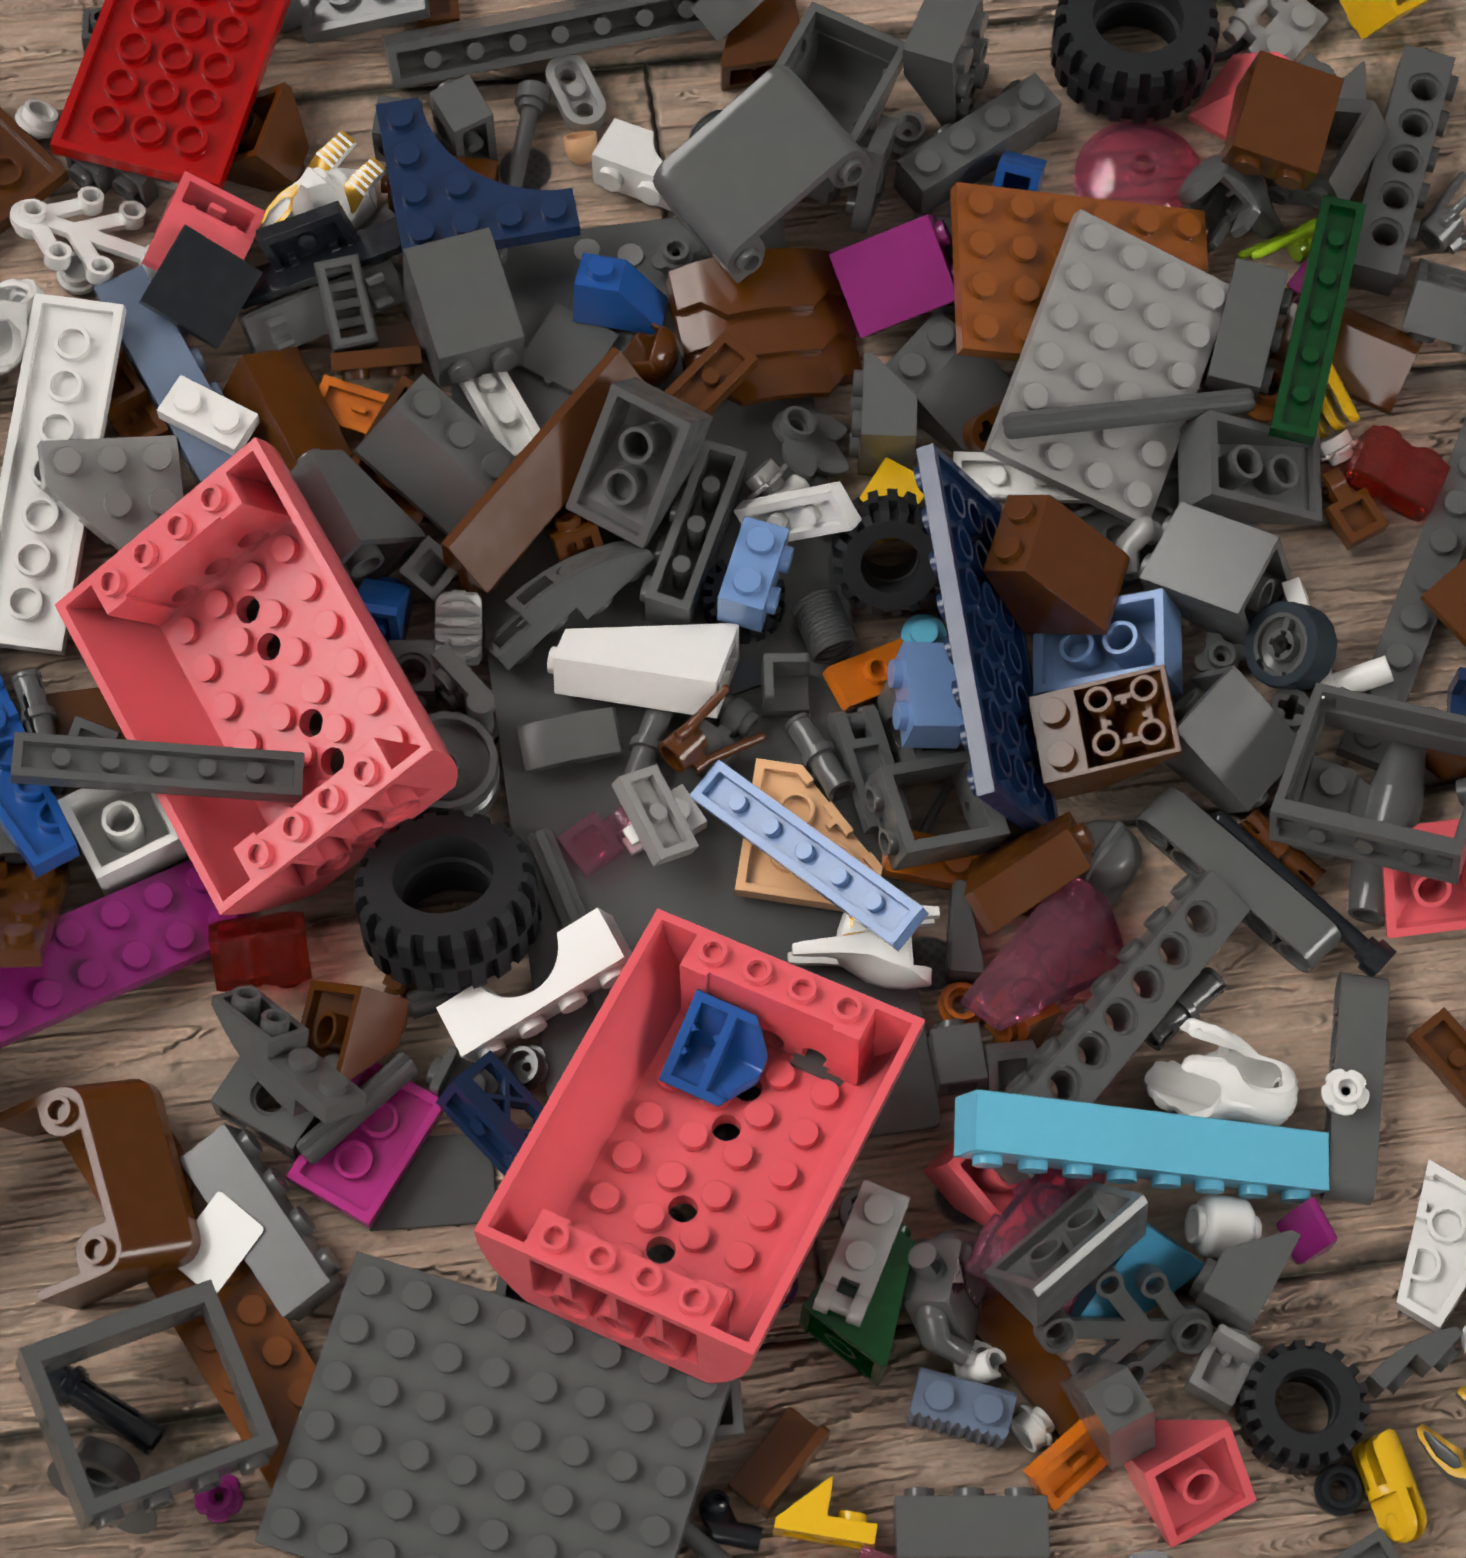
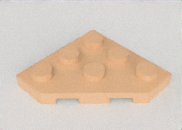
M756 758L752 784L864 865L873 869L875 873L882 874L883 866L872 852L869 853L854 835V829L831 801L828 802L814 784L813 777L803 765ZM743 838L734 896L844 912Z

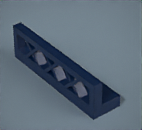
M491 1050L457 1076L436 1101V1104L504 1176L531 1131L520 1129L513 1123L510 1108L525 1110L533 1119V1125L544 1108ZM486 1069L500 1084V1095L485 1093L473 1078Z

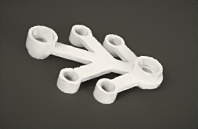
M86 186L78 191L77 198L52 204H46L37 199H25L16 202L10 209V222L15 232L25 239L37 242L44 254V264L51 270L63 271L69 268L72 255L71 247L62 241H56L54 233L68 239L86 269L87 280L94 285H99L112 279L114 270L113 262L105 256H99L95 248L139 263V266L142 265L150 280L156 273L155 270L141 264L149 245L143 247L106 234L123 229L138 230L143 227L146 209L137 201L123 202L119 207V213L78 222L64 219L79 214L95 216L102 212L104 193L99 188Z

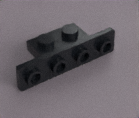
M337 200L257 229V243L269 262L255 267L263 273L241 310L258 304H264L269 300L317 284L314 269L315 262L358 254L361 267L402 253L396 217L356 231ZM349 272L327 276V280Z

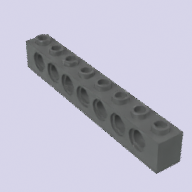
M1213 869L1195 877L1191 873L1184 876L1170 891L1174 896L1166 907L1164 905L1159 907L1146 919L1144 926L1147 930L1141 938H1134L1120 950L1117 955L1120 963L1112 972L1109 970L1103 973L1091 985L1089 989L1093 994L1085 1005L1083 1003L1077 1005L1065 1016L1062 1021L1065 1029L1057 1039L1052 1037L1036 1051L1034 1058L1037 1060V1063L1029 1072L1024 1071L1015 1077L1007 1086L1005 1092L1094 1103L1251 909ZM1187 916L1193 923V929L1188 924ZM1160 948L1166 954L1167 963L1163 960L1161 956ZM1133 980L1139 986L1140 996L1134 990ZM1106 1013L1112 1019L1113 1030L1106 1022ZM1078 1046L1081 1047V1049L1085 1053V1063L1080 1059L1078 1055ZM1050 1079L1057 1087V1097L1050 1090ZM1003 1163L1001 1168H993L1009 1185L1032 1179L1035 1175L1018 1172V1164Z

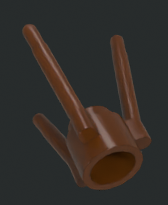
M723 685L682 726L659 743V751L663 759L675 771L683 773L691 767L696 774H699L707 766L717 762L718 759L722 760L766 740V734L761 732L705 755L704 749L708 747V741L697 726L730 692L729 685Z

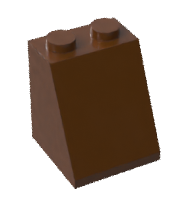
M1260 50L1236 87L1221 162L1233 166L1241 174H1258L1275 180L1277 185L1285 189L1306 190L1318 174L1344 78Z
M1008 495L983 572L1023 633L1107 635L1130 558L1126 552L1051 495Z

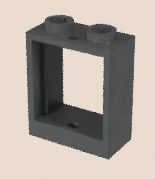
M1339 98L1328 139L1344 140L1345 143L1326 174H1317L1306 190L1285 189L1277 185L1275 180L1264 177L1267 182L1271 202L1279 205L1292 204L1319 209L1323 195L1350 200L1389 132L1374 100Z
M960 751L878 766L865 783V804L867 809L874 813L879 828V846L882 853L888 856L892 871L987 853L999 847L1009 836L1010 831L1005 816L992 809L991 806L978 797H975L969 787L967 771L972 769L969 752ZM951 776L969 830L914 840L897 786Z

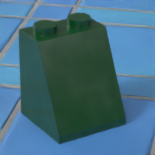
M901 1223L860 1328L845 1322L847 1317L828 1310V1313L824 1314L812 1309L824 1278L803 1303L799 1327L876 1386L883 1380L888 1364L910 1268L908 1254L915 1245V1242L909 1238L912 1235L911 1231L903 1223ZM840 1281L837 1292L852 1298L855 1297L858 1291V1287Z

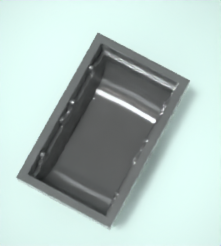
M811 2L774 67L779 65L788 66L806 84L855 142L863 147L867 130L869 128L876 129L877 120L903 68L902 49L905 42ZM826 178L807 197L828 205L834 196L839 197L843 188L835 187Z

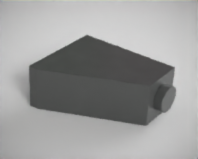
M1103 1359L1061 1382L1062 1389L1111 1471L1155 1447L1154 1409L1127 1366Z

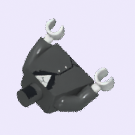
M965 1230L943 1231L937 1233L933 1239H919L908 1254L910 1268L903 1294V1302L918 1332L919 1340L926 1349L959 1366H962L964 1363L967 1364L968 1372L975 1382H990L1002 1376L1001 1373L995 1371L991 1366L995 1367L1005 1363L1006 1356L998 1348H990L980 1353L972 1350L988 1281L983 1272L990 1267L987 1263L989 1259H992L994 1264L1021 1240L1017 1239L995 1245L992 1238Z

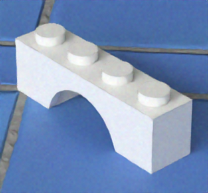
M614 118L591 154L593 183L602 186L608 191L619 192L639 199L647 205L658 206L671 211L653 184L654 174L663 162L655 151L654 132Z
M596 908L557 932L558 955L555 966L546 981L534 991L523 996L510 998L501 997L485 986L476 989L470 986L436 1007L461 1057L476 1062L491 1050L499 1058L506 1053V1045L519 1037L526 1039L537 1035L547 1027L546 1021L560 1012L567 1014L581 1008L588 1001L586 996L601 987L603 989L613 987L632 954L613 916Z

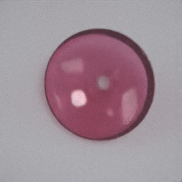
M1132 121L1121 122L1100 130L1083 146L1074 169V189L1076 196L1184 208L1177 199L1176 193L1194 167L1201 162L1192 146L1173 130L1151 122L1134 124ZM1142 161L1146 162L1149 165L1143 167L1138 165L1136 162Z

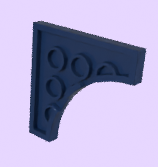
M419 97L375 104L402 253L403 249L488 227L497 249L581 235L572 188L558 190L526 189L502 184L486 178L458 161L440 143L427 123Z

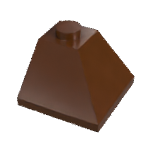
M283 82L258 91L226 181L271 192L291 186L303 175L305 170L303 163L310 147L292 88L287 83Z
M311 980L301 1019V1024L309 1029L307 1046L346 1078L352 1080L398 1047L400 1037L407 1025L406 1013L410 1000L365 986Z

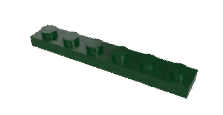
M1328 195L1322 196L1268 436L1313 446L1367 204Z

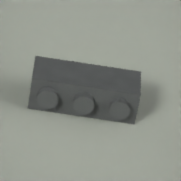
M1239 258L1236 259L1202 392L1249 388L1254 392L1255 402L1259 392L1268 393L1274 372V367L1266 365L1269 353L1277 354L1284 328L1277 327L1276 323L1279 314L1287 315L1293 289L1285 288L1288 270Z
M928 1487L904 1489V1496H895L893 1502L894 1558H1049L1048 1495H1035V1489L1031 1487L1004 1489L1005 1495H985L984 1488L961 1487L954 1489V1496H934V1489Z

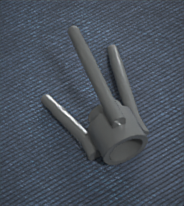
M1463 171L1456 176L1430 213L1420 222L1419 237L1433 252L1442 253L1447 249L1453 255L1466 245V234L1462 235L1465 223L1459 214L1466 207V194L1452 208L1444 210L1466 178V173Z

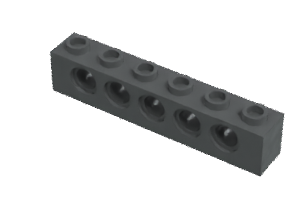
M1405 44L1384 114V121L1389 132L1371 162L1360 202L1367 204L1349 283L1351 287L1389 297L1395 281L1403 283L1411 257L1403 255L1406 244L1414 245L1421 220L1413 218L1415 209L1424 208L1430 189V184L1423 182L1425 172L1433 173L1440 151L1439 147L1432 145L1435 136H1443L1450 113L1442 110L1444 100L1452 102L1459 76L1451 75L1456 57ZM1416 97L1422 98L1426 101L1419 100ZM1406 133H1412V134L1416 135L1417 137L1410 136V135H1408V134H1406ZM1396 168L1403 169L1408 173H1402L1396 170ZM1386 204L1393 205L1398 209H1391ZM1375 241H1383L1389 246L1379 245Z

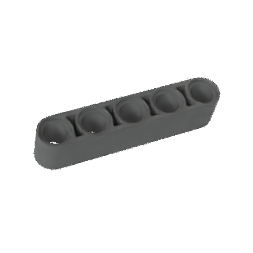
M1168 787L1136 819V825L1142 835L1186 874L1191 873L1195 877L1213 869L1251 909L1242 922L1298 970L1306 973L1311 972L1341 940L1339 929L1326 915L1181 791Z
M1340 972L1337 978L1328 1074L1335 1069H1343L1345 1072L1349 1070L1359 1072L1366 1080L1365 1088L1369 1090L1370 1096L1366 1106L1363 1109H1357L1352 1115L1344 1116L1337 1114L1326 1105L1324 1132L1329 1133V1191L1320 1193L1321 1199L1371 1205L1374 1199L1377 1180L1389 1005L1388 978ZM1343 1087L1341 1089L1342 1094H1350V1090L1348 1088Z

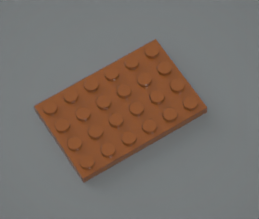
M956 182L950 189L957 355L1018 361L1072 216L1080 209L1209 274L1204 210ZM1210 355V357H1209L1207 366H1206V368H1205V371H1204V374H1203V377H1202L1201 380H1205V378H1206V374H1207V371H1208V367H1209L1211 355Z

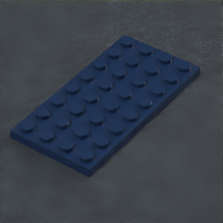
M934 443L916 448L919 466L914 468V476L919 490L924 494L926 508L922 509L921 515L924 527L932 538L933 551L929 552V561L934 575L939 578L941 593L937 594L936 601L939 613L943 620L946 621L949 635L944 638V647L947 657L955 669L956 680L952 681V693L958 707L962 709L964 724L960 725L959 733L962 744L970 755L972 769L967 771L969 787L975 797H978L991 806L992 809L1004 815L1026 832H1029L1059 817L1056 799L1043 783L1028 697L1035 695L1033 694V674L1026 636L983 572L1002 514V506Z

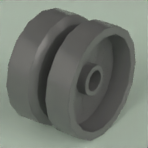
M441 711L430 714L431 721L456 763L458 778L453 789L415 818L421 820L423 819L422 814L436 812L437 816L448 815L449 810L463 811L465 816L472 817L474 813L485 816L489 813L499 796L501 782L498 754L493 737L479 721L463 713Z

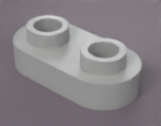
M576 54L552 58L546 67V84L551 89V95L566 125L575 132L597 131L606 120V102L587 63ZM566 78L574 80L569 84L561 82L563 79ZM582 112H588L591 114V116L581 117L578 115Z

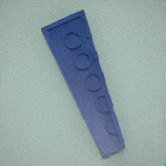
M0 674V826L38 878L80 855L77 843L55 795H53L51 787L11 783L10 774L14 732H25Z

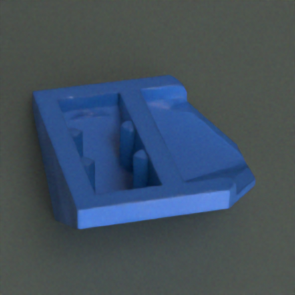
M697 989L659 1080L716 1106L723 1105L758 1083L769 1057L759 1016Z

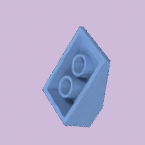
M1163 588L1119 596L1107 635L1033 634V694L1035 696L1162 664L1166 666L1171 696L1183 694L1181 611Z

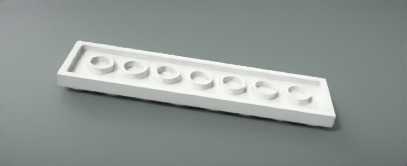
M39 293L34 294L0 476L1 648L65 656L69 631L55 604L78 584L88 528L78 521L80 518L59 500L56 502L42 490L37 445L40 441L104 438L127 312L124 304Z

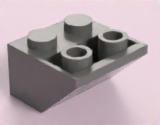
M864 353L862 370L853 371L849 458H858L857 475H875L886 457L912 470L917 437V395L873 353Z

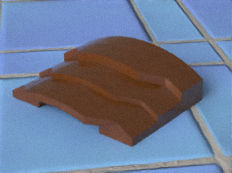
M767 248L761 266L738 284L713 257L669 271L665 286L684 371L725 331L758 358V367L727 397L728 400L741 407L782 399L829 397L838 385L853 384V371L862 370V365L856 344L857 336L852 315L829 254L833 252L809 248Z

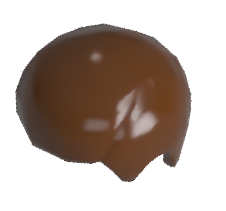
M652 323L650 326L654 329L655 334L637 332L622 354L646 383L657 387L669 378L678 363L679 342L677 336L671 330L662 325Z

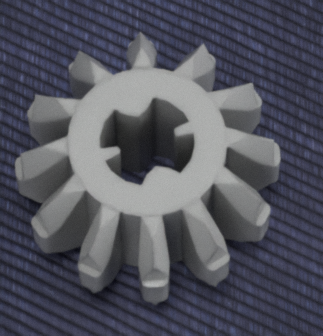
M466 590L441 592L435 601V651L447 643L467 666L478 665L482 660L483 606L482 598L478 592H466Z

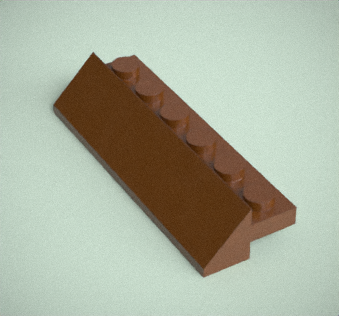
M614 346L441 543L444 563L459 574L461 590L478 592L481 597L484 592L487 594L491 593L499 585L508 569L516 560L521 559L526 554L533 540L547 525L555 520L560 509L568 501L612 383L633 377L644 381L622 352Z

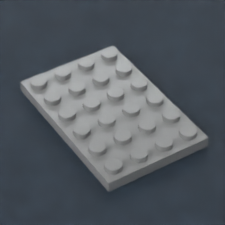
M1082 209L1075 212L983 453L1129 524L1140 517L1148 516L1151 518L1179 443L1180 427L1185 425L1186 421L1008 439L1004 435L1003 417L1011 412L1197 393L1218 335L1230 284Z

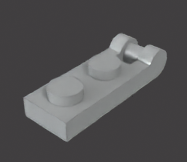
M864 1179L812 1309L827 1314L828 1310L847 1317L845 1322L860 1328L909 1206L910 1197ZM840 1281L858 1287L854 1298L837 1292Z

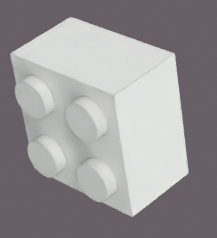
M81 788L57 800L104 896L133 885L189 857L155 793Z

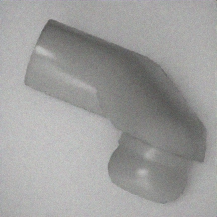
M1148 516L1134 520L1116 541V546L1126 552L1130 558L1124 578L1125 581L1139 578V552L1146 544L1152 546L1155 542L1160 541L1162 526L1159 522L1153 521Z

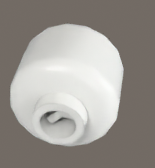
M1207 1194L1202 1196L1196 1204H1192L1186 1214V1239L1189 1243L1193 1244L1194 1249L1203 1257L1219 1258L1225 1248L1260 1239L1261 1220L1258 1216H1255L1252 1205L1245 1198Z

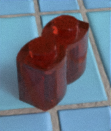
M1373 424L1360 436L1345 469L1344 476L1350 488L1358 491L1366 487L1373 499L1381 501L1387 508L1400 516L1419 522L1432 512L1451 467L1441 459V456L1436 451L1427 447L1412 446L1395 428Z
M286 911L264 915L259 918H231L208 925V942L217 991L227 992L234 990L238 986L250 984L256 988L263 985H271L289 989L312 979V964L304 912Z

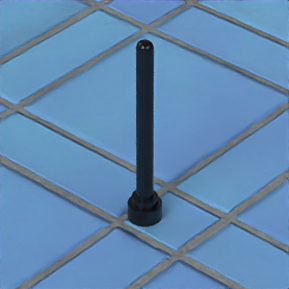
M1218 811L1213 814L1212 818L1336 925L1341 933V940L1356 953L1354 958L1360 963L1357 967L1367 976L1375 977L1397 953L1384 939L1380 942L1373 936L1368 939L1226 812Z

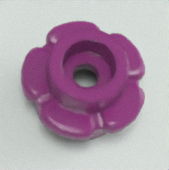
M231 1474L221 1477L223 1482L217 1487L194 1495L196 1510L201 1515L205 1514L211 1522H225L234 1514H237L243 1506L244 1495L239 1490L241 1484ZM218 1492L224 1495L223 1500L220 1502L214 1500V1496Z

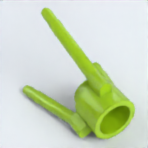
M1311 218L1284 234L1238 252L1237 256L1239 259L1251 256L1252 259L1258 260L1286 248L1288 254L1295 261H1305L1309 255L1317 218Z

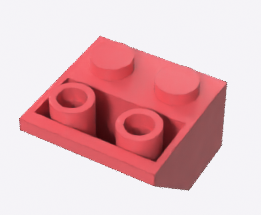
M185 171L168 202L141 264L157 271L185 224L244 260L266 211Z

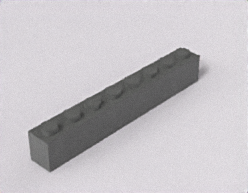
M564 0L382 36L390 80L394 89L706 27L690 10V7L698 0Z

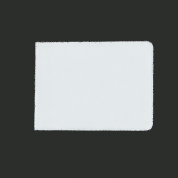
M222 1192L215 1194L196 1220L201 1237V1244L196 1257L187 1265L178 1268L196 1284L211 1279L216 1293L220 1291L264 1230L261 1224Z

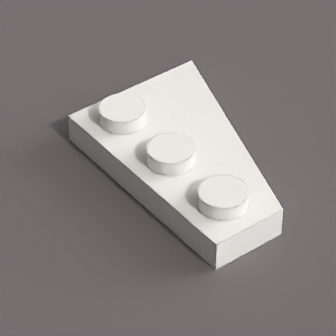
M1428 1160L1395 1308L1431 1330L1438 1331L1443 1328L1466 1291V1181L1433 1161Z

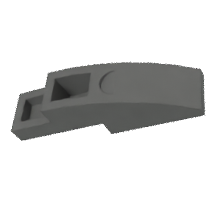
M625 540L591 548L559 562L524 584L505 600L516 614L482 645L501 665L510 670L514 665L527 660L533 653L534 646L548 633L559 630L566 623L568 615L573 610L577 611L587 620L592 615L604 611L611 604L613 596L627 583H632L640 578L646 570V565L655 557L648 549L641 548Z
M250 984L238 986L234 990L212 996L211 1005L232 1045L261 1085L291 1115L295 1116L310 1111L324 1124L365 1111L367 1094L307 1046L309 1029L259 989Z

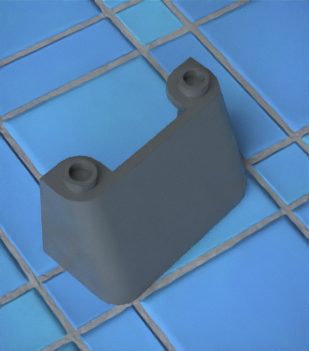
M779 65L763 74L667 157L657 168L653 184L678 221L738 284L749 274L755 272L763 262L766 248L759 237L826 178L835 187L845 188L857 184L874 166L867 154L806 84L788 66Z

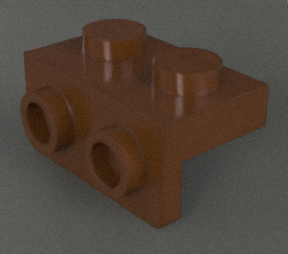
M411 323L375 326L378 336L377 347L359 351L330 353L332 372L335 375L343 374V381L370 379L369 372L386 370L388 377L415 375L414 368L424 367L422 347ZM363 327L340 331L341 338L364 334Z

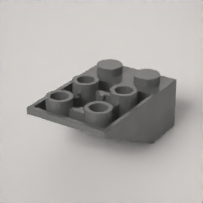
M924 0L902 49L904 76L941 126L948 123L955 124L966 117L968 112L974 107L975 99L973 95L976 88L983 89L986 83L989 64L984 63V59L987 54L989 39L984 38L988 23V13L983 12V0Z

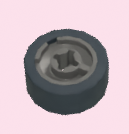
M1278 601L1265 607L1253 619L1246 635L1245 655L1248 668L1258 681L1272 688L1281 690L1298 689L1302 692L1313 688L1316 682L1320 683L1329 674L1336 659L1337 638L1334 626L1325 613L1309 605ZM1288 643L1292 644L1290 650H1287Z

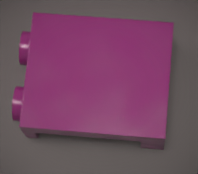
M927 214L829 254L860 338L873 336L885 331L887 328L955 302L953 261L948 250V246L952 245V238L944 220L937 221L935 215Z

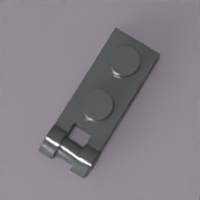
M873 704L861 706L855 713L846 714L843 710L830 712L827 715L828 731L831 738L835 740L844 770L855 783L851 794L864 834L879 832L874 813H871L865 804V783L878 766L895 763L879 712ZM861 730L866 737L855 739L853 732ZM898 785L897 788L908 822L910 823L913 818L903 787Z

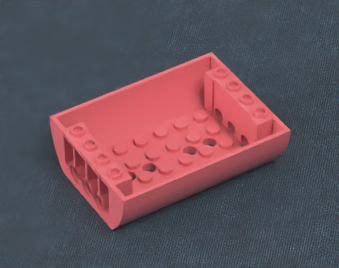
M254 437L55 604L58 613L126 740L304 753L302 799L298 803L155 793L220 915H238L264 911L317 894L361 860L369 848L375 849L376 840L388 831L392 834L397 830L399 823L408 819L413 820L456 786L458 769L454 759L283 458L275 447L262 439ZM256 598L260 606L258 617L250 622L247 618V607ZM277 636L281 646L277 657L271 660L267 653L269 641ZM318 711L323 718L322 729L317 735L313 736L309 729V722L312 715ZM340 749L344 756L343 768L334 774L330 762L332 755Z
M657 908L476 1225L474 1234L482 1253L499 1276L518 1295L532 1305L703 1382L722 1383L741 1377L749 1370L920 1037L925 1019ZM697 989L759 1016L769 1057L758 1083L754 1085L761 1091L760 1096L755 1100L743 1101L738 1097H734L723 1105L716 1106L659 1080ZM808 1048L820 1052L826 1057L823 1066L828 1068L827 1073L843 1080L844 1083L838 1086L831 1080L821 1079L793 1067L790 1063L795 1053L805 1057ZM728 1123L736 1126L740 1130V1134L733 1140L723 1141L715 1137L713 1131L717 1126ZM678 1204H689L697 1211L696 1216L688 1222L676 1221L669 1213ZM656 1245H667L674 1250L675 1255L670 1261L659 1264L651 1261L647 1253Z

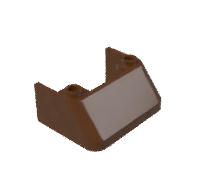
M125 1079L59 1087L0 1112L1 1128L30 1137L46 1131L54 1136L63 1138L82 1132L105 1222L86 1230L78 1240L76 1259L80 1274L37 1291L39 1301L78 1310L187 1265L196 1257L201 1244L200 1232L163 1098L156 1086L140 1079Z

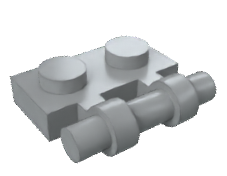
M1250 0L1244 8H1238L1229 18L1230 25L1223 32V37L1230 44H1236L1243 37L1251 44L1245 53H1259L1260 50L1278 52L1295 61L1323 28L1329 17L1307 0H1289L1287 3L1283 0ZM1263 11L1273 18L1265 29L1257 23V18Z

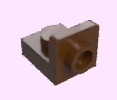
M572 511L559 515L555 518V523L549 524L544 528L547 537L553 543L558 562L588 549L603 545L597 524Z

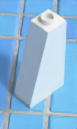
M720 623L565 629L558 646H552L549 651L547 671L549 674L554 675L555 694L694 715L723 685L730 686L739 662V624ZM725 697L707 717L717 719Z

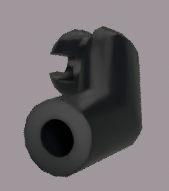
M720 1489L707 1491L699 1503V1517L711 1539L718 1544L758 1552L763 1527L738 1522L728 1503L730 1499L727 1493Z

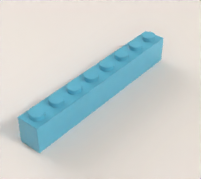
M979 1089L955 1097L954 1157L972 1159L973 1167L993 1169L1001 1168L1003 1163L1018 1164V1172L1028 1174L1046 1173L1048 1168L1062 1169V1176L1072 1179L1092 1178L1093 1173L1107 1175V1182L1115 1184L1136 1183L1137 1178L1151 1180V1187L1159 1189L1180 1188L1181 1183L1195 1185V1192L1202 1194L1224 1193V1188L1238 1190V1197L1246 1199H1262L1267 1197V1193L1280 1195L1281 1202L1290 1204H1302L1310 1199L1311 1195L1329 1191V1133Z

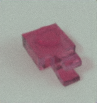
M622 806L604 821L594 810L557 837V841L587 879L624 852L623 845L618 839L625 837L622 831L631 822Z

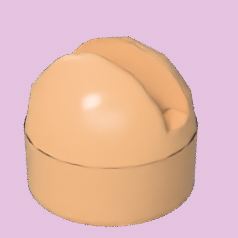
M577 131L563 136L565 153L572 162L578 165H586L592 162L591 154L598 145L596 131Z

